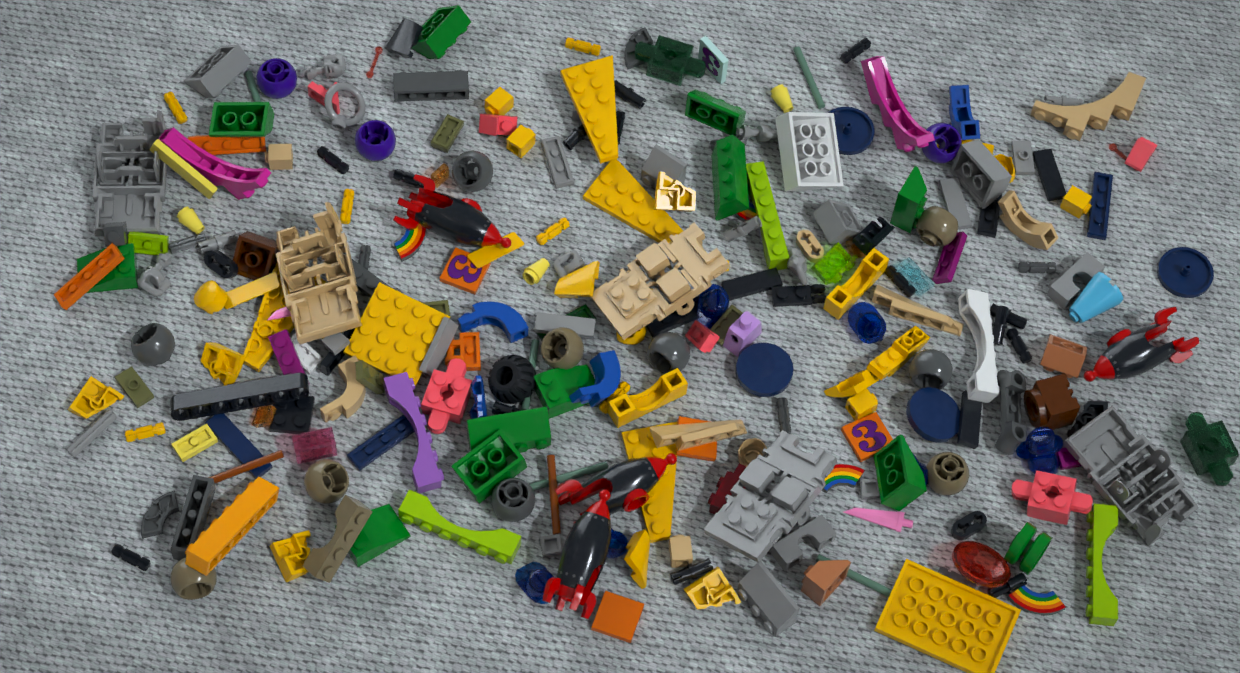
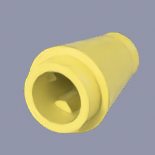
M781 84L770 91L772 94L771 98L784 113L794 109L787 87Z
M184 207L177 214L178 222L196 235L205 229L193 208Z
M541 258L528 266L522 274L523 279L530 285L537 284L550 266L549 262L545 258Z

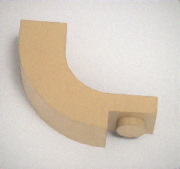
M1009 190L998 201L1003 212L1000 218L1005 226L1028 245L1048 250L1058 239L1052 223L1040 222L1032 218L1022 207L1015 191Z
M355 355L338 364L339 375L347 387L339 398L320 408L321 417L325 423L338 419L342 413L348 419L360 408L364 401L366 386L356 380L355 362L359 360Z

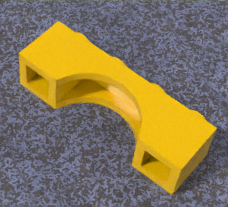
M873 248L861 261L851 278L842 286L837 285L826 297L823 309L839 320L885 272L889 258Z
M676 368L660 376L653 386L639 394L628 395L625 393L609 401L608 414L616 427L619 428L686 395L688 383L680 370Z

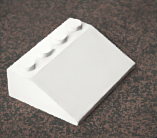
M787 112L776 117L785 191H807L843 187L834 113Z

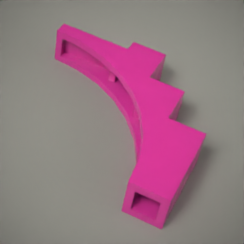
M875 56L861 61L871 103L879 105L883 124L886 127H891L897 149L909 152L915 150L916 146L918 148L926 147L929 145L928 142L934 141L933 133L922 128L905 108L891 79L885 57Z
M174 127L164 130L158 138L213 185L224 186L238 200L250 198L255 192L254 189L263 188L268 183L267 178L271 172L267 168H246L226 162L195 145Z

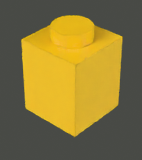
M498 87L485 99V112L487 114L505 115L514 107V97L501 87Z
M520 124L507 138V149L519 158H522L535 145L536 134L530 128Z
M1072 185L1063 198L1060 208L1080 219L1083 213L1087 214L1092 206L1089 204L1092 196Z
M866 388L847 399L845 409L856 421L876 412L878 400Z

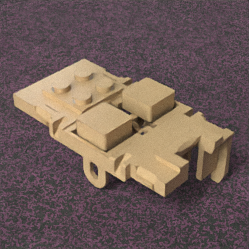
M325 202L327 211L313 215L319 229L315 228L316 233L309 234L307 230L305 231L306 236L300 237L295 226L276 232L277 247L280 252L276 253L285 303L291 313L299 344L362 326L357 306L356 292L358 287L356 285L357 282L347 236L345 233H341L343 231L341 221L329 202ZM317 257H321L322 260L324 259L322 264H317ZM313 259L314 266H306L309 264V260ZM325 273L328 283L322 284L320 275ZM315 276H316V280H317L318 286H315V282H314V277H315Z
M695 222L680 234L670 235L671 241L669 243L664 239L658 244L653 243L636 255L635 260L627 264L628 271L625 272L623 268L620 269L619 276L593 291L592 301L623 340L656 318L658 321H661L674 311L679 315L689 313L694 307L693 298L711 287L710 281L730 268L729 263L717 248L710 253L703 249L702 240L705 239V234ZM668 258L672 261L673 264L677 262V264L674 266V269H672ZM639 266H642L647 276L644 274V272L640 269ZM666 267H668L671 270L666 273L664 272ZM660 275L657 281L649 282L648 284H646V282L649 281L648 277L650 279H654ZM658 285L659 289L672 303L669 305V303L665 300V298L661 295L657 288L651 290L650 287ZM687 303V307L683 309L682 306Z

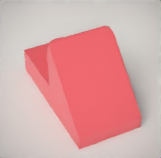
M312 81L308 85V95L325 106L324 99L328 90ZM338 91L332 98V106L336 114L340 113Z
M480 113L479 133L497 136V134L511 135L517 129L518 116Z
M1143 137L1138 138L1124 164L1141 172L1154 153L1157 144Z
M697 320L694 321L685 335L689 341L704 353L711 352L720 338Z

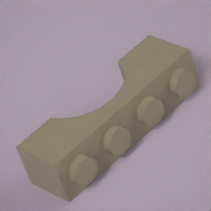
M345 495L335 511L337 526L334 536L324 547L313 548L302 566L315 578L330 583L373 511L361 501Z

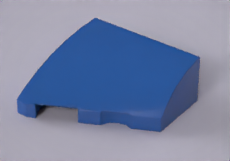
M481 375L475 376L471 383L475 401L469 411L471 419L488 416L484 383Z

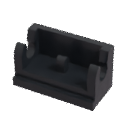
M882 217L877 218L882 227L875 221H871L852 240L865 256L895 228Z

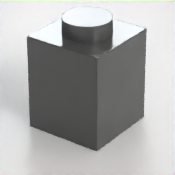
M126 221L106 223L104 225L105 247H108L111 243L116 246L126 245L128 242Z

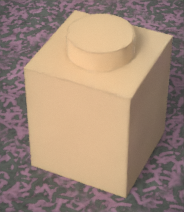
M269 144L268 152H265V163H269L270 170L293 169L292 144Z
M675 535L670 537L669 554L671 568L687 567L688 564H692L693 554L690 536Z

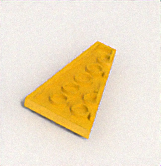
M613 55L561 70L560 75L600 164L618 159Z
M617 159L611 160L583 195V200L658 243L664 239L669 243L671 241L670 235L675 236L683 232L665 210L654 209L655 200Z
M278 262L273 272L277 274L280 288L264 294L257 320L254 323L251 337L243 354L246 356L243 364L257 372H260L274 354L268 337L285 329L290 334L295 327L291 316L268 320L276 310L286 307ZM315 276V277H314L315 286H318L317 280H316V276ZM321 278L322 284L327 283V281Z
M677 421L656 426L677 425ZM650 427L621 433L628 459L642 457L665 459L669 453L676 455L675 444L660 448L656 447ZM676 463L666 466L663 476L648 493L649 500L641 506L650 543L669 540L671 536Z

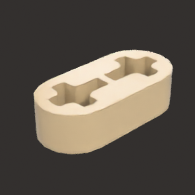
M799 231L796 243L810 262H820L824 256V249L811 231ZM801 238H808V243L806 240H801ZM812 250L815 253L819 252L818 256H816L815 254L812 255Z

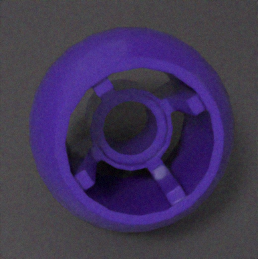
M273 58L265 61L259 67L256 81L260 91L265 96L272 99H282L294 91L297 85V73L288 61L281 58Z
M371 120L363 123L357 130L355 146L359 154L369 161H382L388 158L394 151L396 136L394 130L387 123L380 120Z
M936 123L929 126L926 131L933 133L935 140L928 142V146L921 148L924 156L938 164L952 161L956 158L962 144L958 130L947 123Z

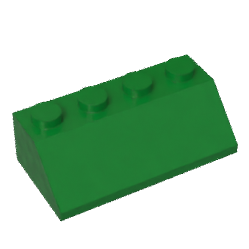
M732 134L717 140L711 155L716 221L749 209L745 144Z
M547 407L467 420V439L470 451L499 429L519 453L533 448L541 450L551 445Z

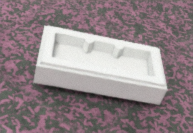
M295 333L291 339L303 368L311 375L320 366L323 358L307 343L299 344Z

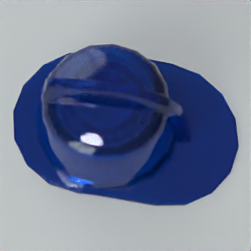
M712 284L711 287L700 293L698 321L708 329L713 327L729 307V297L721 286Z
M859 302L849 310L848 323L862 342L872 344L883 340L882 337L886 332V323L873 305L867 302Z
M1038 427L1028 434L1027 439L1017 447L1016 454L1021 459L1052 455L1061 450L1064 444L1063 439L1048 427Z
M534 561L517 569L515 577L519 587L535 603L548 604V602L543 601V593L547 581L554 577L545 566Z

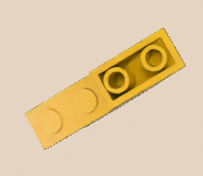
M915 325L896 339L890 348L868 364L867 369L880 380L887 376H892L929 341L930 337Z

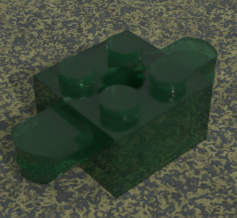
M659 35L655 46L644 42H639L635 46V58L647 62L646 76L681 86L685 75L701 78L705 74L706 63L703 60L693 58V45Z
M1193 412L1185 422L1188 431L1185 432L1180 443L1197 476L1210 472L1217 486H1226L1233 478V473L1229 466L1235 463L1240 454L1222 420L1208 424L1202 413Z

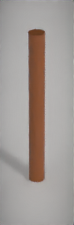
M281 449L208 478L214 479L216 484L284 457V453Z
M547 455L553 535L561 534L558 495L555 492L557 488L555 455Z

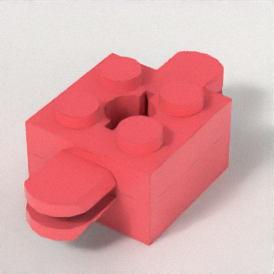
M455 358L450 360L446 372L433 370L422 400V413L430 415L427 421L428 429L434 434L443 433L448 421L461 424L472 393V380L464 378L467 370L465 362L461 359Z
M1036 470L1034 482L1017 479L1012 484V497L1016 500L1028 502L1027 516L1067 525L1071 511L1088 514L1092 509L1093 503L1091 495L1076 492L1077 479Z

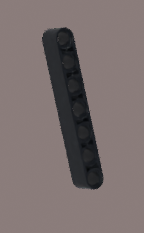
M293 373L176 394L170 399L171 417L176 421H184L302 400L309 395L308 376L304 373Z

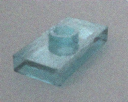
M910 257L895 266L896 272H900L906 278L909 285L916 289L915 293L919 297L934 287L932 280Z

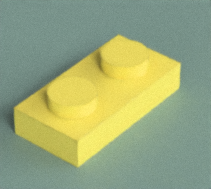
M205 424L172 443V448L181 461L184 462L216 444L218 440L208 424Z

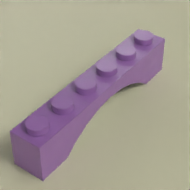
M407 372L385 377L384 389L389 404L406 416L417 437L418 454L412 468V478L417 493L420 494L441 488L442 480H444L443 471L441 468L438 469L436 450H432L430 446L433 443L430 432H426L424 427L427 425L426 418L419 411L421 403L419 397L415 396L413 392L415 389L413 378H409Z

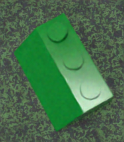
M459 5L438 8L422 25L423 28L418 37L417 45L411 49L428 59H440L445 55L447 48L456 43L457 37L467 31V26L471 23V20Z
M696 89L687 94L685 116L728 135L733 134L736 137L737 129L745 121V110Z
M214 102L209 137H265L273 129L275 113L269 102Z
M917 166L913 168L898 193L890 224L908 233H911L913 228L917 229V220L925 210L924 206L928 200L925 197L927 188Z
M499 429L451 467L467 490L480 504L492 495L494 487L499 482L517 476L527 468L524 457Z

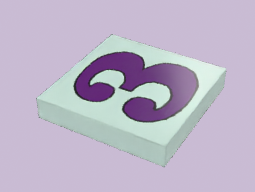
M702 37L700 39L698 61L722 84L726 81L729 60L708 37Z

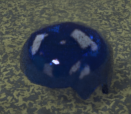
M1037 448L1029 454L1027 463L1029 470L1036 474V470L1052 474L1058 473L1059 460L1056 453L1051 449Z
M612 528L607 558H618L627 552L628 539L622 532L615 531Z

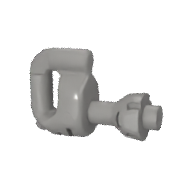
M340 54L324 56V67L316 68L312 65H306V69L302 70L303 77H308V80H312L321 74H325L326 79L338 78L345 72V58Z
M759 124L756 129H751L747 125H741L736 131L740 139L744 140L756 137L757 142L763 143L769 142L772 139H778L777 131L769 125Z
M791 248L788 251V267L794 275L798 276L800 283L806 285L808 282L805 274L807 271L806 259L800 249Z
M576 250L569 251L558 257L553 264L559 278L586 266ZM570 259H573L572 262L565 265L564 267L561 266V264L567 262Z
M160 253L156 258L154 267H146L139 279H137L139 286L154 297L164 294L171 285V282L165 279L160 272L162 268H166L172 263L169 253ZM147 282H150V283L154 284V285L157 286L158 288H157V289L154 288L153 286H151V285H150L149 283H147Z

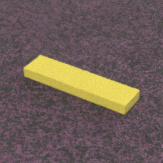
M157 139L153 143L150 151L153 154L154 151H157L159 159L205 197L210 199L215 194L218 188L163 142Z

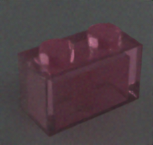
M332 427L292 435L297 464L337 455Z

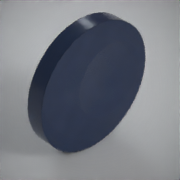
M838 107L828 112L834 113L839 154H859L871 145L875 129L872 120L866 113L853 107Z
M1177 247L1167 251L1161 257L1157 267L1158 279L1162 286L1170 293L1182 298H1194L1204 294L1209 289L1214 278L1213 267L1208 258L1201 252L1188 247Z
M771 343L750 345L740 353L737 359V380L746 391L760 397L778 395L789 386L792 380V360L787 352L777 345Z
M931 387L922 388L911 396L907 403L906 414L911 427L918 435L928 441L942 443L950 440L958 433L960 409L951 396L942 390Z

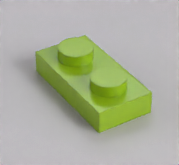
M129 232L128 244L134 243L136 253L158 256L160 253H168L169 236Z

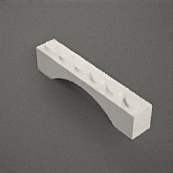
M967 289L958 298L959 312L973 335L977 349L975 370L966 382L968 399L990 403L999 394V386L997 382L998 371L995 363L996 353L993 344L994 335L992 334L989 297L986 292Z

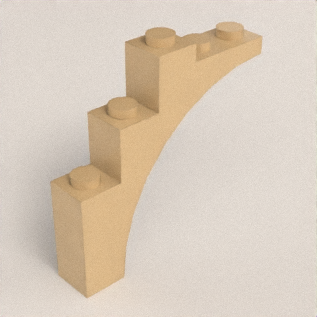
M1128 72L1124 81L1115 91L1093 103L1078 106H1061L1036 100L1030 115L1037 120L1049 122L1055 127L1064 128L1063 135H1066L1069 139L1080 141L1087 124L1094 129L1105 131L1111 114L1118 119L1129 121L1146 78Z

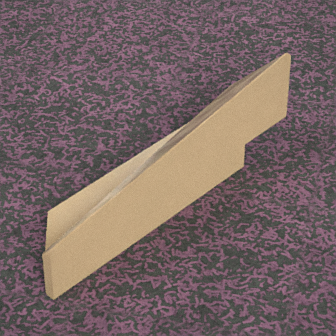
M880 285L876 286L872 303L890 308L888 315L957 336L961 335L963 323Z
M742 420L650 427V432L657 448L675 444L678 451L747 434Z

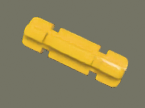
M567 37L565 41V47L569 49L575 48L577 51L588 54L592 52L591 54L596 56L601 51V46L597 44L591 45L589 42L578 39L574 41L575 39Z
M171 91L165 93L164 99L174 117H176L179 124L187 122V116L175 98L174 93Z
M353 189L344 190L340 214L341 224H349L351 221L350 216L354 199Z
M565 217L558 220V223L555 222L545 229L544 233L538 234L536 241L540 245H544L548 242V239L551 240L560 234L562 229H567L570 224Z
M622 381L615 392L599 405L600 411L607 414L608 402L627 393L630 390V385Z
M160 422L156 423L155 426L147 425L136 428L135 431L133 429L126 430L125 437L127 442L136 441V438L141 440L155 436L154 434H165L166 430L164 423Z

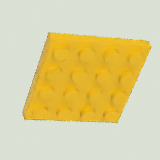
M379 282L360 318L362 326L355 328L349 340L350 344L343 353L350 357L355 355L359 361L363 360L373 368L389 376L407 372L408 377L413 378L416 387L423 374L419 368L444 317L450 318V316Z

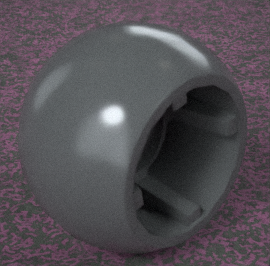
M474 150L466 151L460 154L454 161L452 176L457 186L468 192H478L486 188L491 182L493 165L484 153ZM475 167H477L479 171L477 176L474 174Z
M150 323L142 327L131 340V350L135 358L147 366H156L167 362L175 349L173 334L166 326L159 323Z
M663 332L651 340L647 349V357L652 366L663 374L676 368L682 371L689 362L690 348L682 336L673 332Z
M927 349L917 353L912 359L909 368L912 382L921 389L931 387L940 390L944 388L951 380L953 372L951 361L947 355L935 349Z
M515 477L499 482L494 487L491 495V505L498 517L509 522H518L527 518L532 513L536 501L535 493L530 484ZM512 493H514V494H517L518 496L512 498V497H510L509 495L512 494Z

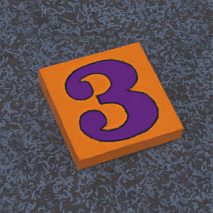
M455 247L439 278L440 282L475 295L491 263L481 268H476L467 257L470 253Z
M877 412L841 427L843 435L860 462L874 457L875 453L893 440Z

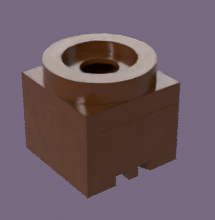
M1065 373L1035 382L1033 389L1024 392V407L1029 421L1034 428H1041L1043 433L1072 425L1080 410L1076 397H1071L1073 390H1068L1070 383Z

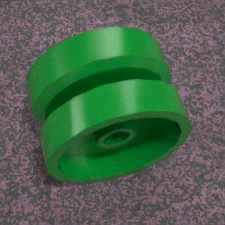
M1029 522L1017 533L1003 559L1009 564L1014 565L1021 557H1024L1019 565V570L1026 575L1032 572L1053 538L1043 532L1033 541L1037 533V527Z

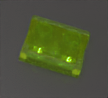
M837 242L811 269L824 284L827 285L832 282L836 284L843 278L841 274L844 271H849L855 265L854 261L858 257L856 254L850 256L841 244Z

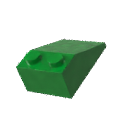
M134 243L117 246L125 259L87 293L138 288L137 256ZM106 248L78 258L77 273Z
M588 365L575 366L571 369L555 368L534 375L535 392L542 406L547 407L549 419L589 404V402L581 404V402L572 403L569 397L579 388L595 384V379Z
M898 435L873 455L881 504L901 511L927 491L924 474L903 435Z
M390 504L371 510L373 511L349 550L348 554L357 567L411 537Z

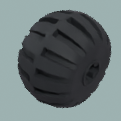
M507 355L498 359V362L496 361L492 365L493 369L489 371L488 384L491 393L499 401L506 404H518V402L524 401L525 397L532 395L533 392L531 391L535 390L536 386L534 383L536 371L530 361L520 355Z

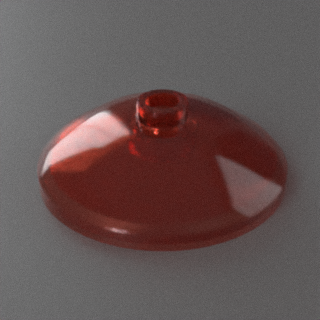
M964 541L958 543L953 549L952 560L956 569L970 582L982 587L995 588L1005 585L1010 578L1011 570L1008 563L991 547L979 542Z

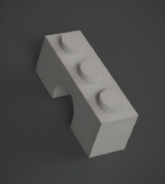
M1088 252L1083 257L1078 256L1071 268L1066 267L1059 279L1055 278L1050 282L1047 296L1060 307L1066 309L1080 292V289L1073 281H1082L1087 285L1096 273H1103L1105 266Z
M823 515L817 518L814 516L807 520L804 526L792 529L788 536L780 537L775 545L772 546L770 553L782 569L787 571L802 561L803 552L798 547L800 543H811L819 551L835 540L836 532Z

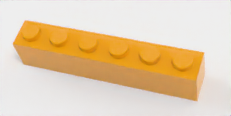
M258 477L254 482H250L245 491L236 496L231 506H226L222 515L218 519L215 518L210 527L200 533L197 541L187 547L185 551V564L207 576L277 502L279 487L261 477Z

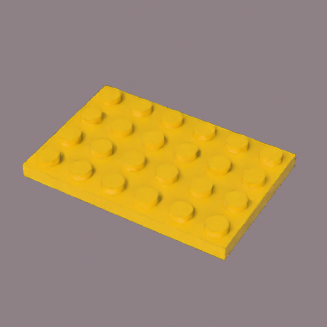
M906 559L874 631L964 672L995 673L1021 609Z

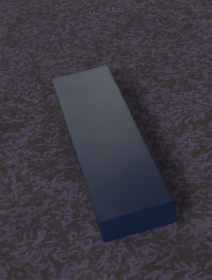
M1094 172L1092 198L1090 201L1092 206L1089 210L1087 237L1100 240H1106L1113 181V175L1100 172Z
M224 413L214 415L205 422L214 435L241 464L263 457L261 452ZM271 463L249 470V472L257 479L273 467Z
M402 415L348 453L347 458L360 471L414 433V429L406 416Z

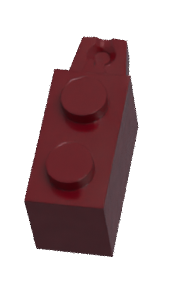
M739 463L734 473L727 471L725 477H720L716 485L718 490L716 494H711L707 503L710 505V513H718L722 506L727 503L726 495L732 496L730 490L737 483L739 476L746 469V466Z

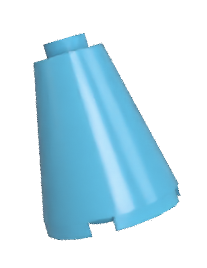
M1096 273L1069 308V317L1075 323H1083L1119 305L1124 298L1116 284L1112 286L1109 283L1111 279L1104 273Z

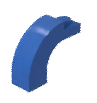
M969 85L949 86V115L952 126L958 130L961 140L980 139L979 120H974L971 112Z
M490 301L476 303L472 305V313H465L458 318V328L461 333L481 325H494L503 330L510 344L528 336V326L523 317L515 309L503 303Z
M615 350L599 353L589 361L594 372L595 384L579 388L569 397L572 403L581 402V404L589 402L590 407H594L615 392L621 377L620 364Z

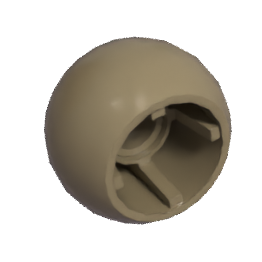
M931 206L925 209L917 220L916 225L921 240L933 247L935 245L942 247L952 242L956 237L959 227L957 219L950 212L938 206Z
M555 328L549 331L542 340V357L546 364L554 369H571L583 357V341L579 334L570 328Z
M942 452L933 456L928 462L925 478L934 492L944 496L955 495L961 492L967 485L969 468L960 455L953 452Z
M323 459L315 462L308 468L304 477V486L308 495L313 500L322 504H330L338 501L346 494L349 487V476L346 469L339 462Z
M186 557L174 565L170 575L171 585L176 594L181 598L188 600L200 599L209 595L215 588L217 582L215 568L205 576L186 565Z

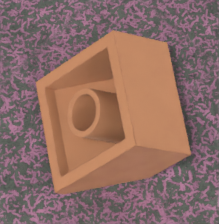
M1050 334L1040 365L1048 371L1054 372V370L1062 372V374L1065 373L1068 378H1078L1086 357L1087 347Z
M849 560L818 561L814 566L810 565L804 572L805 577L801 581L803 584L801 591L817 605L821 606L845 580L851 562Z

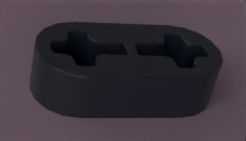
M209 250L205 253L204 263L221 277L233 278L238 274V265L221 251ZM213 255H215L214 259L218 262H213ZM224 266H230V267H229V270H230L231 272H230V273H227V272H228V269L225 268Z
M974 511L959 519L952 526V537L962 541L981 531L987 522L986 515L981 511ZM974 517L975 519H981L980 524L976 522L973 525H971V523L974 520ZM958 527L960 529L967 527L964 531V534L962 532H957Z

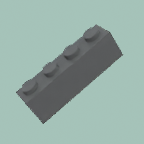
M468 71L393 73L394 102L469 99Z
M197 475L192 477L170 549L175 560H181L186 557L185 551L191 543L194 544L200 533L204 530L216 491L214 479Z

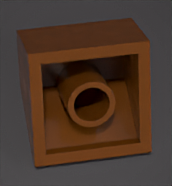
M249 231L239 235L233 261L238 265V275L257 280L271 274L277 263L276 253L280 252L277 242Z

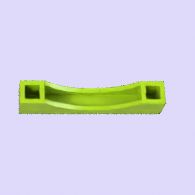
M764 161L746 164L748 193L753 201L757 217L762 222L760 231L768 270L777 268V270L787 269L789 254Z
M408 490L398 509L399 518L405 524H415L424 532L430 533L432 531L437 533L444 540L451 539L463 548H473L478 554L492 556L497 562L502 564H512L521 546L522 536L504 528L492 531H475L459 527L447 521L432 506L428 497L412 490Z
M1094 503L1091 511L1086 515V522L1090 523V529H1087L1086 541H1089V547L1086 550V559L1089 560V566L1086 569V578L1089 579V585L1086 587V597L1089 598V604L1086 605L1085 614L1086 617H1089V624L1114 627L1118 620V599L1111 592L1105 580L1102 568V553L1106 540L1114 533L1118 526V508L1113 505Z

